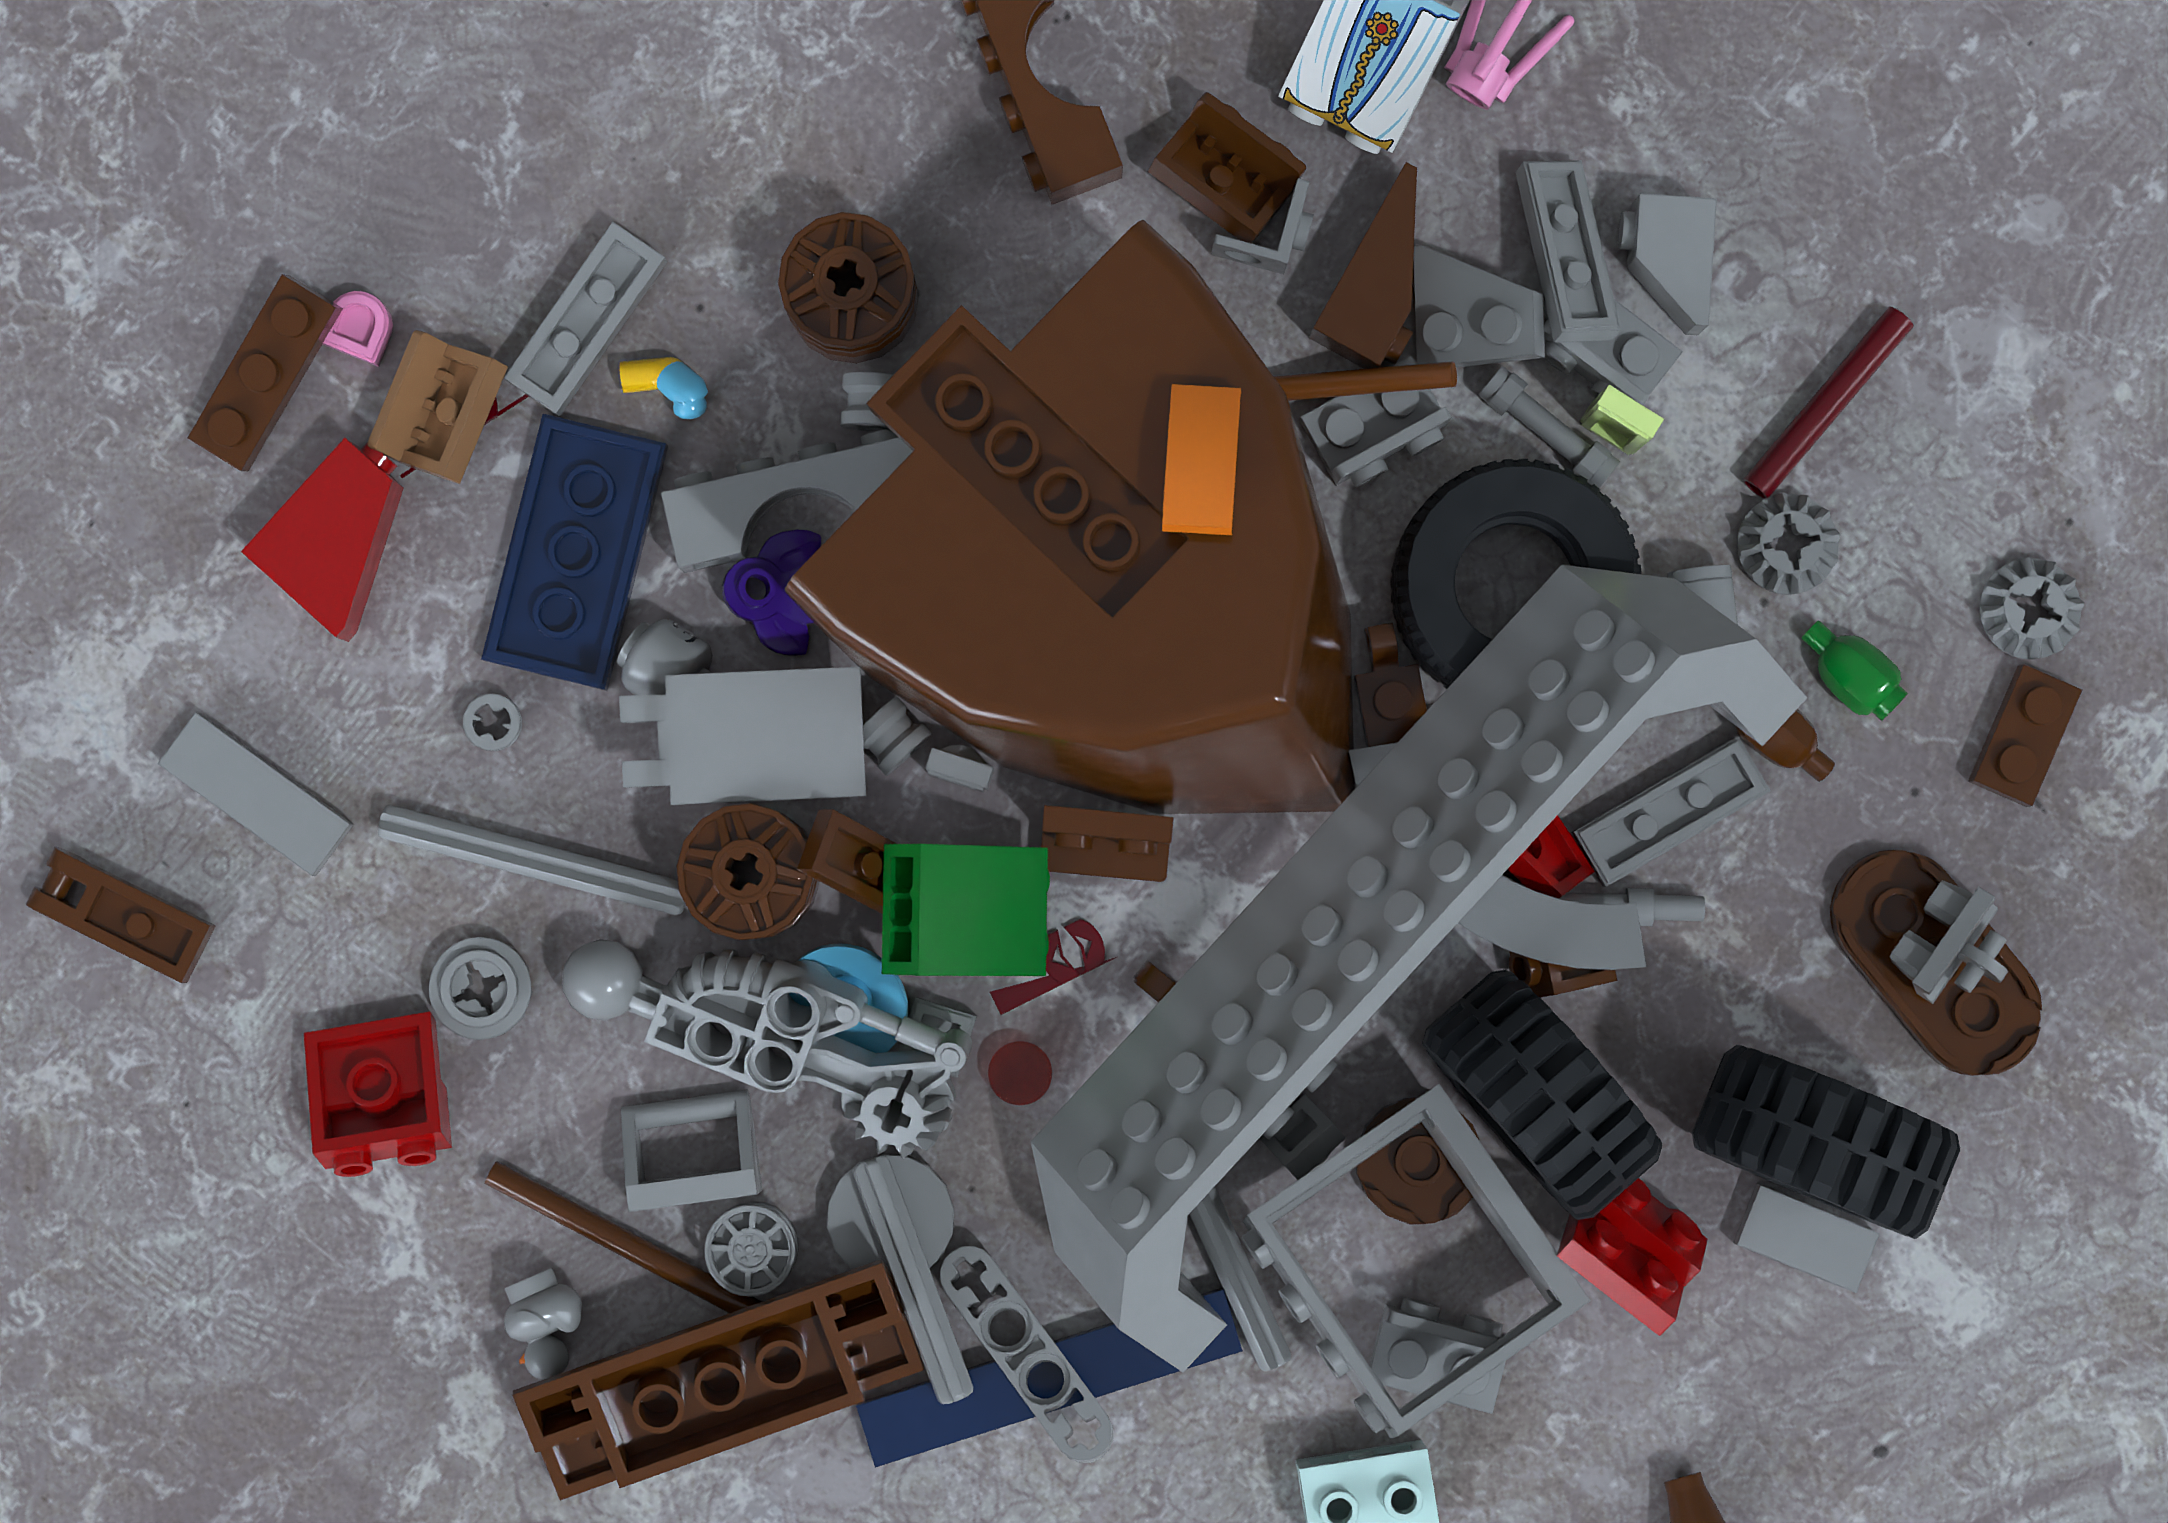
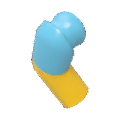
M660 357L620 362V379L623 393L659 390L669 400L673 401V412L681 419H694L700 417L706 411L707 402L704 397L707 395L708 390L704 379L678 358Z

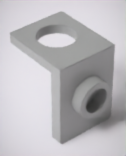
M1297 179L1278 250L1216 234L1211 254L1284 275L1291 249L1304 251L1314 214L1303 212L1302 209L1310 181Z

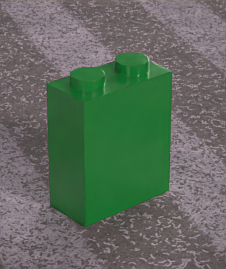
M884 844L882 974L913 976H1046V956L1049 949L1047 892L1050 886L1048 848L948 844Z

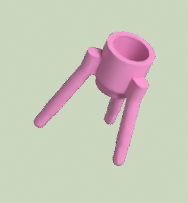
M1471 0L1456 48L1444 67L1452 73L1446 82L1447 87L1464 100L1482 109L1488 110L1495 99L1505 103L1514 86L1573 26L1574 18L1571 15L1564 16L1507 73L1505 70L1510 61L1502 54V51L1522 20L1532 0H1517L1490 45L1478 42L1473 51L1470 48L1486 0Z

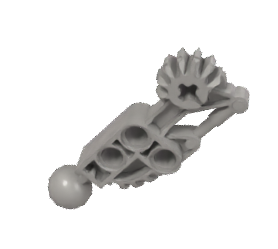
M599 939L584 944L573 951L564 965L562 991L570 1006L586 1018L606 1021L620 1016L627 1011L651 1020V1024L644 1042L763 1091L772 1093L785 1092L793 1087L797 1080L817 1082L841 1092L842 1109L845 1112L844 1117L859 1121L855 1129L856 1140L868 1136L877 1140L875 1144L877 1155L885 1152L889 1145H894L903 1159L912 1154L915 1146L927 1151L935 1145L939 1133L948 1128L953 1117L952 1109L948 1106L954 1101L956 1091L950 1075L953 1071H958L965 1065L971 1053L973 1042L969 1034L961 1029H950L947 1032H942L906 1016L902 1019L868 1005L867 995L863 990L834 978L824 966L817 962L801 960L791 964L777 959L774 964L765 962L766 956L764 954L754 952L751 957H740L737 950L724 949L719 956H715L712 952L699 953L694 957L692 967H679L668 984L663 985L642 976L643 970L635 954L619 942ZM789 993L802 995L811 1006L798 1004L791 998ZM711 1022L722 1024L729 1030L731 1035L720 1033L713 1027ZM858 1022H861L895 1036L896 1041L918 1050L874 1053L835 1037L834 1034L856 1026ZM770 1047L781 1048L791 1059L780 1058L774 1054ZM909 1070H912V1078L901 1100L904 1104H901L895 1098Z

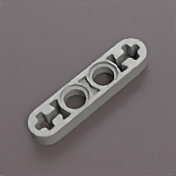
M964 1246L952 1251L944 1259L940 1269V1282L945 1293L1054 1443L1070 1460L1078 1463H1093L1103 1458L1111 1448L1114 1433L1113 1425L1098 1401L994 1259L983 1249L974 1246ZM964 1261H967L972 1267H976L981 1263L986 1266L987 1269L982 1272L980 1279L992 1296L996 1294L1000 1287H1003L1007 1292L1006 1297L989 1303L978 1318H975L970 1311L972 1308L982 1305L974 1292L968 1286L962 1287L959 1290H956L954 1287V1283L960 1278L956 1267ZM1005 1310L1018 1312L1026 1322L1024 1337L1013 1346L998 1345L992 1340L990 1335L992 1319L998 1313ZM1041 1362H1051L1058 1365L1064 1374L1062 1390L1056 1396L1048 1399L1034 1396L1028 1388L1027 1378L1029 1372L1035 1365ZM1076 1390L1084 1397L1083 1401L1072 1404L1076 1412L1085 1422H1090L1096 1418L1101 1424L1094 1433L1099 1443L1090 1450L1082 1443L1075 1445L1073 1448L1068 1444L1067 1439L1074 1432L1062 1413H1060L1054 1423H1051L1046 1416V1412L1064 1406Z

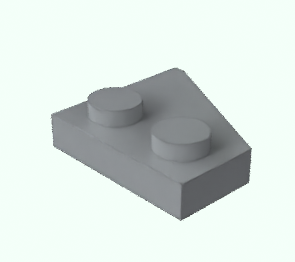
M1423 245L1414 246L1417 364L1454 361L1456 367L1545 358L1543 294L1447 256Z

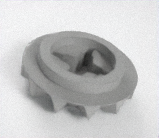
M1779 493L1769 497L1767 500L1760 501L1747 513L1738 532L1737 550L1745 572L1756 584L1777 594H1799L1821 584L1829 575L1832 568L1838 562V544L1841 534L1836 530L1830 516V510L1821 507L1818 503L1811 500L1808 495ZM1784 517H1786L1787 525L1791 526L1794 535H1804L1805 538L1813 537L1814 542H1810L1805 547L1797 550V560L1794 561L1795 570H1793L1792 561H1789L1786 551H1775L1774 548L1764 550V545L1770 544L1773 540L1783 536V526L1786 524Z
M2031 557L2015 560L2002 566L1989 578L1980 598V618L1987 636L2003 652L2021 659H2040L2063 650L2072 637L2080 630L2081 611L2085 604L2080 599L2075 586L2076 579L2067 575L2057 566L2056 562ZM2044 586L2041 592L2043 595L2041 606L2048 610V614L2054 616L2055 619H2034L2022 632L2021 630L2025 624L2023 621L2025 610L2018 606V602L2009 598V596L2029 598L2036 593V590Z
M488 937L469 938L452 945L435 963L429 980L430 1002L441 1023L455 1034L475 1040L494 1038L512 1029L524 1018L533 994L529 966L512 946ZM471 962L474 969L479 970L484 978L505 976L506 980L498 983L499 987L490 992L493 1001L491 1003L494 1011L493 1014L489 1007H485L480 999H464L458 1002L456 998L464 994L465 989L473 985L470 975L473 972L469 965Z

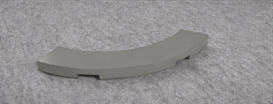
M1397 743L1349 750L1357 786ZM1502 875L1458 922L1477 936L1508 951L1546 963L1574 968L1605 970L1647 967L1636 902L1591 904L1559 899L1531 890Z

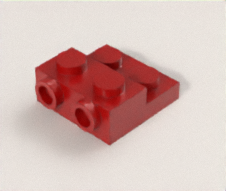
M430 1011L304 1033L312 1153L325 1169L333 1168L334 1174L338 1176L356 1177L371 1172L373 1170V1161L397 1157L398 1163L401 1165L420 1166L435 1161L437 1159L436 1150L452 1148L447 1088L441 1080L436 1020Z
M1638 1178L1595 1217L1578 1220L1569 1213L1557 1257L1654 1333L1661 1336L1676 1321L1684 1287L1701 1270L1708 1239L1702 1235L1701 1230L1690 1217L1678 1209L1666 1207L1651 1195L1646 1184Z

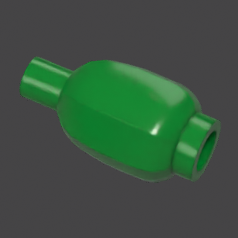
M1818 620L1801 638L1820 655L1818 658V671L1823 682L1854 713L1858 715L1873 713L1878 719L1883 721L1908 695L1899 685L1902 678L1898 667L1883 652L1862 637L1855 635H1841L1837 637Z

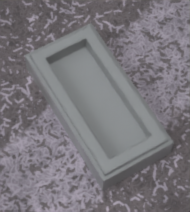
M1756 1184L1733 1243L1857 1293L1880 1233Z

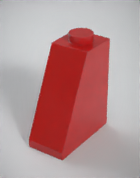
M344 438L241 552L336 638L349 642L358 631L404 487L390 476L397 468V465L389 457L369 448L368 442L362 448H359L356 444Z

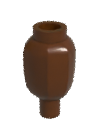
M1799 709L1787 719L1763 746L1736 726L1737 734L1743 741L1761 756L1779 767H1801L1815 780L1820 782L1830 774L1835 766V762L1817 748L1818 737L1815 728Z

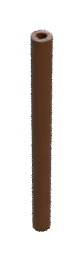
M498 1161L495 1162L484 1184L727 1313L762 1302L753 1296H741L729 1292L720 1286L711 1274Z

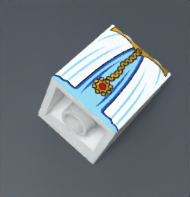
M1324 0L1278 97L1290 102L1288 110L1306 122L1321 126L1324 120H1327L1347 130L1345 139L1365 151L1378 154L1380 149L1383 148L1393 153L1470 0Z

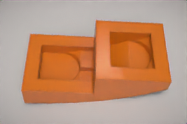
M1172 384L1162 531L1232 536L1241 388Z

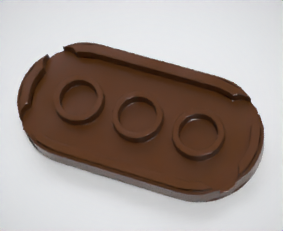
M1884 850L1859 859L1841 876L1834 889L1830 905L1832 930L1836 941L1846 956L1923 1050L1942 1067L1959 1074L1977 1076L1999 1074L2019 1064L2035 1046L2041 1029L2039 1027L2041 1020L2040 1010L2042 1011L2041 994L2028 970L2009 947L2004 944L1995 957V960L2008 971L2001 983L1995 982L1983 975L1971 993L1964 991L1954 983L1966 966V963L1962 962L1936 1001L1932 1004L1916 994L1913 981L1892 963L1890 955L1908 930L1935 947L1938 946L1949 928L1927 915L1924 907L1942 880L1956 886L1958 885L1934 860L1913 852ZM1990 924L1987 925L1974 944L1975 947L1978 948L1990 930L1995 931Z

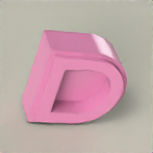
M352 291L339 296L333 303L343 308L322 345L379 367L393 329L389 310L379 299L366 292Z

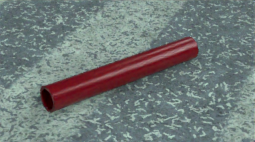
M1888 307L1744 477V484L1753 493L1765 500L1772 495L1910 332L1914 325L1904 313L1894 307Z

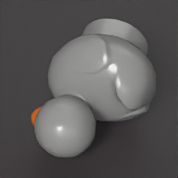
M551 1268L504 1288L511 1304L506 1310L504 1317L505 1331L510 1338L528 1344L525 1353L519 1359V1364H525L529 1373L539 1380L561 1374L568 1366L569 1354L567 1347L561 1340L550 1334L559 1329L566 1333L573 1332L578 1328L581 1321V1297L576 1290L568 1285L559 1284Z

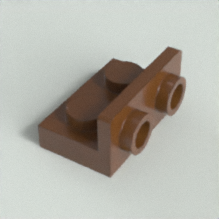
M1044 805L1041 847L1048 848L1049 872L1163 882L1167 877L1169 846L1172 841L1174 817Z

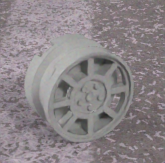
M763 1202L739 1204L726 1211L712 1225L705 1241V1260L712 1277L724 1289L741 1296L762 1295L779 1286L792 1271L799 1251L797 1232L791 1220L780 1209Z

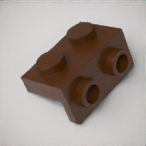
M1205 92L1197 101L1186 122L1154 158L1147 172L1238 240L1252 244L1288 200L1295 189L1297 179H1301L1304 174L1306 165L1296 158L1286 146L1272 140L1245 120L1235 108L1222 103L1212 94Z

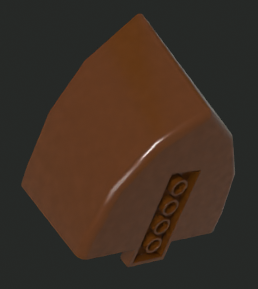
M1141 220L1133 225L1011 351L961 305L866 403L871 412L913 452L799 568L785 587L786 594L871 679L1005 768L1155 814L1334 812L1355 790V778L1349 750H1354L1351 614L1287 395L1199 272L1145 220ZM1172 384L1241 388L1232 536L1162 531Z

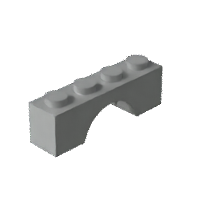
M885 429L861 436L862 446L837 452L835 443H826L798 451L800 460L775 466L772 457L743 462L736 466L738 475L713 480L711 472H700L679 477L674 480L676 489L661 492L677 566L684 573L746 559L750 538L760 519L773 506L794 496L805 494L828 496L844 503L855 512L913 451L890 429Z

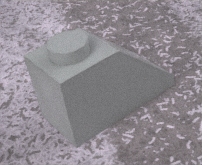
M1640 193L1632 203L1630 211L1621 212L1618 227V249L1628 250L1627 269L1685 335L1698 336L1709 326L1717 199Z

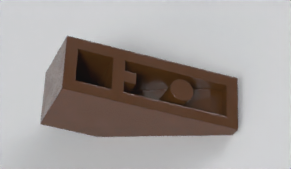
M1408 162L1404 164L1309 339L1364 369L1379 368L1383 360L1395 365L1413 334V331L1403 326L1411 311L1417 185V167Z

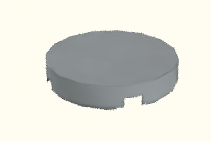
M900 1154L878 1155L886 1156L891 1163L930 1268L943 1256L953 1235L954 1206L947 1184L930 1165L909 1155L904 1159ZM863 1160V1161L858 1162L855 1166H857L859 1163H862V1162H864V1161H866V1160ZM852 1168L839 1180L828 1202L827 1229L834 1250L851 1270L880 1259L883 1260L888 1269Z

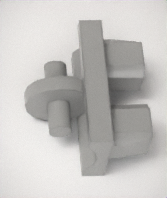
M1943 880L1939 883L1928 899L1924 911L1927 915L1948 927L1947 933L1938 946L1935 947L1908 930L1890 955L1892 963L1913 981L1916 994L1933 1004L1962 962L1966 963V966L1954 983L1964 991L1971 993L1983 975L1995 982H2002L2008 971L1995 960V957L2007 940L1995 931L1990 930L1978 948L1974 946L1998 911V908L1993 904L1996 900L1993 895L1980 887L1972 894L1961 887Z

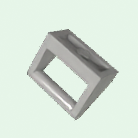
M748 1089L621 1107L625 1188L629 1212L757 1195L763 1190L751 1098ZM737 1117L741 1167L650 1180L645 1179L639 1130Z

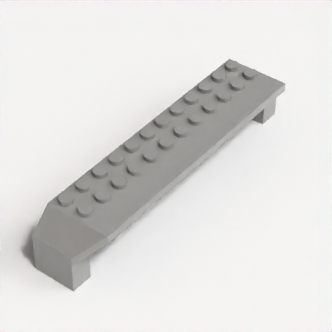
M1561 565L1033 1138L1031 1146L1054 1252L1119 1330L1181 1372H1184L1227 1326L1224 1320L1181 1272L1187 1216L1647 718L1710 705L1763 746L1807 699L1806 695L1755 637L1678 580Z

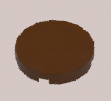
M1419 1097L1403 1098L1382 1107L1365 1125L1361 1137ZM1461 1114L1478 1140H1480L1473 1124ZM1422 1122L1356 1166V1174L1366 1196L1385 1215L1409 1225L1443 1221L1457 1215L1473 1198Z

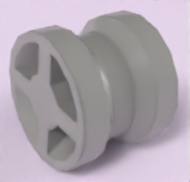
M851 372L843 374L842 387L848 394V407L841 412L840 426L847 429L870 432L889 429L871 412L866 403L893 374L876 372Z
M897 696L885 704L863 725L864 749H870L878 758L877 767L886 776L901 766L932 735L924 724H914L906 715V705Z

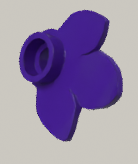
M809 530L783 531L769 537L761 547L757 557L746 558L734 564L727 571L722 584L723 599L729 610L737 617L751 621L760 643L773 652L783 655L797 656L806 654L809 641L807 624L814 623L785 592V587L792 576L821 547V536ZM748 578H758L764 583L766 594L763 599H752L746 593L745 584Z

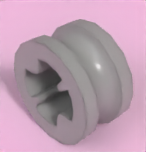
M485 694L477 697L468 705L463 715V728L466 737L475 746L487 751H500L508 748L517 740L522 730V717L519 708L510 699L499 694ZM489 705L495 712L506 709L509 713L510 724H503V727L509 730L499 740H496L490 733L481 736L477 733L475 721H483V718L478 717L477 714L485 706Z

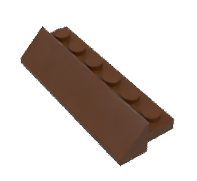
M880 1259L513 1390L512 1396L535 1453L541 1452L559 1500H563L616 1480L619 1488H623L865 1401V1391L921 1372L925 1368L893 1279L883 1260Z

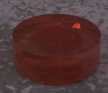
M1028 1041L1007 1043L996 1051L990 1061L988 1069L989 1083L995 1094L1003 1101L1013 1105L1031 1104L1040 1099L1050 1086L1052 1079L1051 1062L1047 1054L1034 1043Z

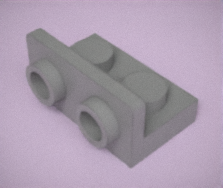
M1615 299L1614 302L1621 331L1613 340L1554 342L1549 318L1544 323V359L1565 374H1570L1573 369L1593 384L1589 391L1595 398L1608 385H1611L1639 404L1644 405L1651 392L1683 352Z
M1411 356L1394 366L1415 365L1416 363ZM1431 389L1339 396L1301 416L1299 421L1334 484L1337 486L1351 479L1356 488L1386 472L1389 468L1384 459L1404 448L1413 457L1441 442L1444 436L1440 429L1445 427L1452 417L1446 407L1441 408Z
M1403 1298L1401 1308L1385 1304L1369 1366L1382 1385L1419 1395L1503 1336L1501 1334L1503 1324L1471 1314H1465L1463 1324L1438 1318L1441 1309L1439 1306L1411 1298ZM1506 1361L1453 1397L1448 1403L1493 1414Z

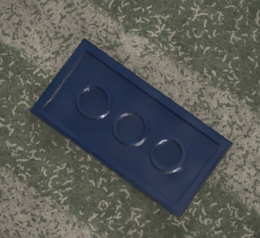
M542 414L481 660L605 691L608 690L668 449L666 443Z

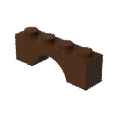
M960 0L965 15L970 16L977 13L982 24L985 36L977 38L976 42L988 74L991 75L1000 71L1008 91L1007 95L999 97V101L1010 131L1015 133L1023 130L1031 153L1021 157L1034 192L1046 189L1051 205L1122 179L1123 164L1100 106L1076 105L1055 97L1039 83L1029 66L1026 48L1030 34L1038 20L1054 5V0Z

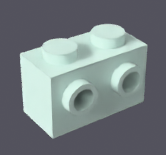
M1422 1440L1295 1460L1305 1523H1439L1428 1449Z

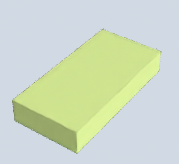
M1608 385L1590 403L1580 419L1581 426L1627 455H1633L1649 442L1664 421L1662 417L1611 385Z

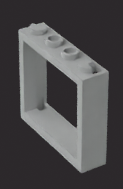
M1440 1084L1255 1209L1242 1221L1248 1232L1241 1237L1250 1254L1263 1269L1272 1264L1286 1285L1279 1290V1294L1289 1311L1299 1323H1303L1309 1318L1323 1339L1322 1342L1316 1345V1348L1328 1368L1337 1378L1344 1374L1348 1375L1361 1396L1354 1400L1357 1410L1374 1433L1385 1429L1390 1438L1404 1433L1591 1301L1566 1264L1557 1257L1555 1248ZM1422 1122L1548 1304L1398 1408L1283 1241L1273 1223Z

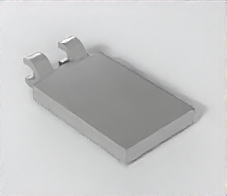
M860 667L665 675L666 695L619 696L620 722H657L659 760L622 761L623 788L670 786L671 805L866 796Z

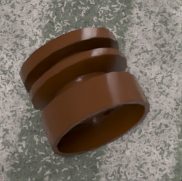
M840 212L817 218L795 234L782 256L778 285L785 311L794 329L807 346L830 360L857 364L880 358L903 341L915 321L919 293L908 251L891 228L868 215ZM849 270L856 271L859 284L862 285L861 290L850 288L846 297L839 296L838 289L833 281L834 277L845 279Z
M751 803L724 806L702 818L685 838L677 863L679 893L691 915L713 933L737 940L775 937L797 925L814 904L820 881L797 870L809 836L805 829L786 814ZM754 854L758 858L755 869L763 874L762 880L759 884L747 883L741 890L736 886L739 875L731 870L732 864L735 860L748 861L751 855Z

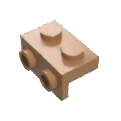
M415 330L412 333L371 432L368 447L408 467L460 484L508 366L491 357L449 345L426 332Z

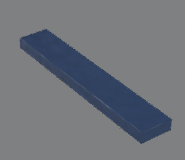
M1223 1287L1201 1295L1224 1320L1227 1326L1188 1368L1243 1351ZM1113 1322L1054 1341L1095 1398L1180 1371L1119 1330ZM995 1360L967 1368L973 1384V1392L964 1399L950 1404L938 1402L931 1381L928 1380L865 1400L856 1405L875 1468L1036 1416ZM1041 1362L1035 1365L1029 1372L1027 1378L1028 1388L1038 1398H1052L1062 1390L1064 1374L1058 1365L1051 1362ZM1076 1390L1064 1406L1053 1411L1084 1400V1397Z

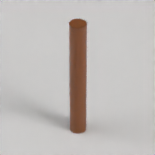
M1454 361L1284 375L1274 376V378L1286 393L1288 401L1456 387L1457 370Z

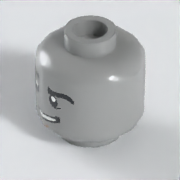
M662 619L654 622L652 625L646 622L638 625L621 648L617 664L623 668L621 678L624 687L634 695H666L665 675L712 673L709 669L713 655L711 647L707 642L673 620Z

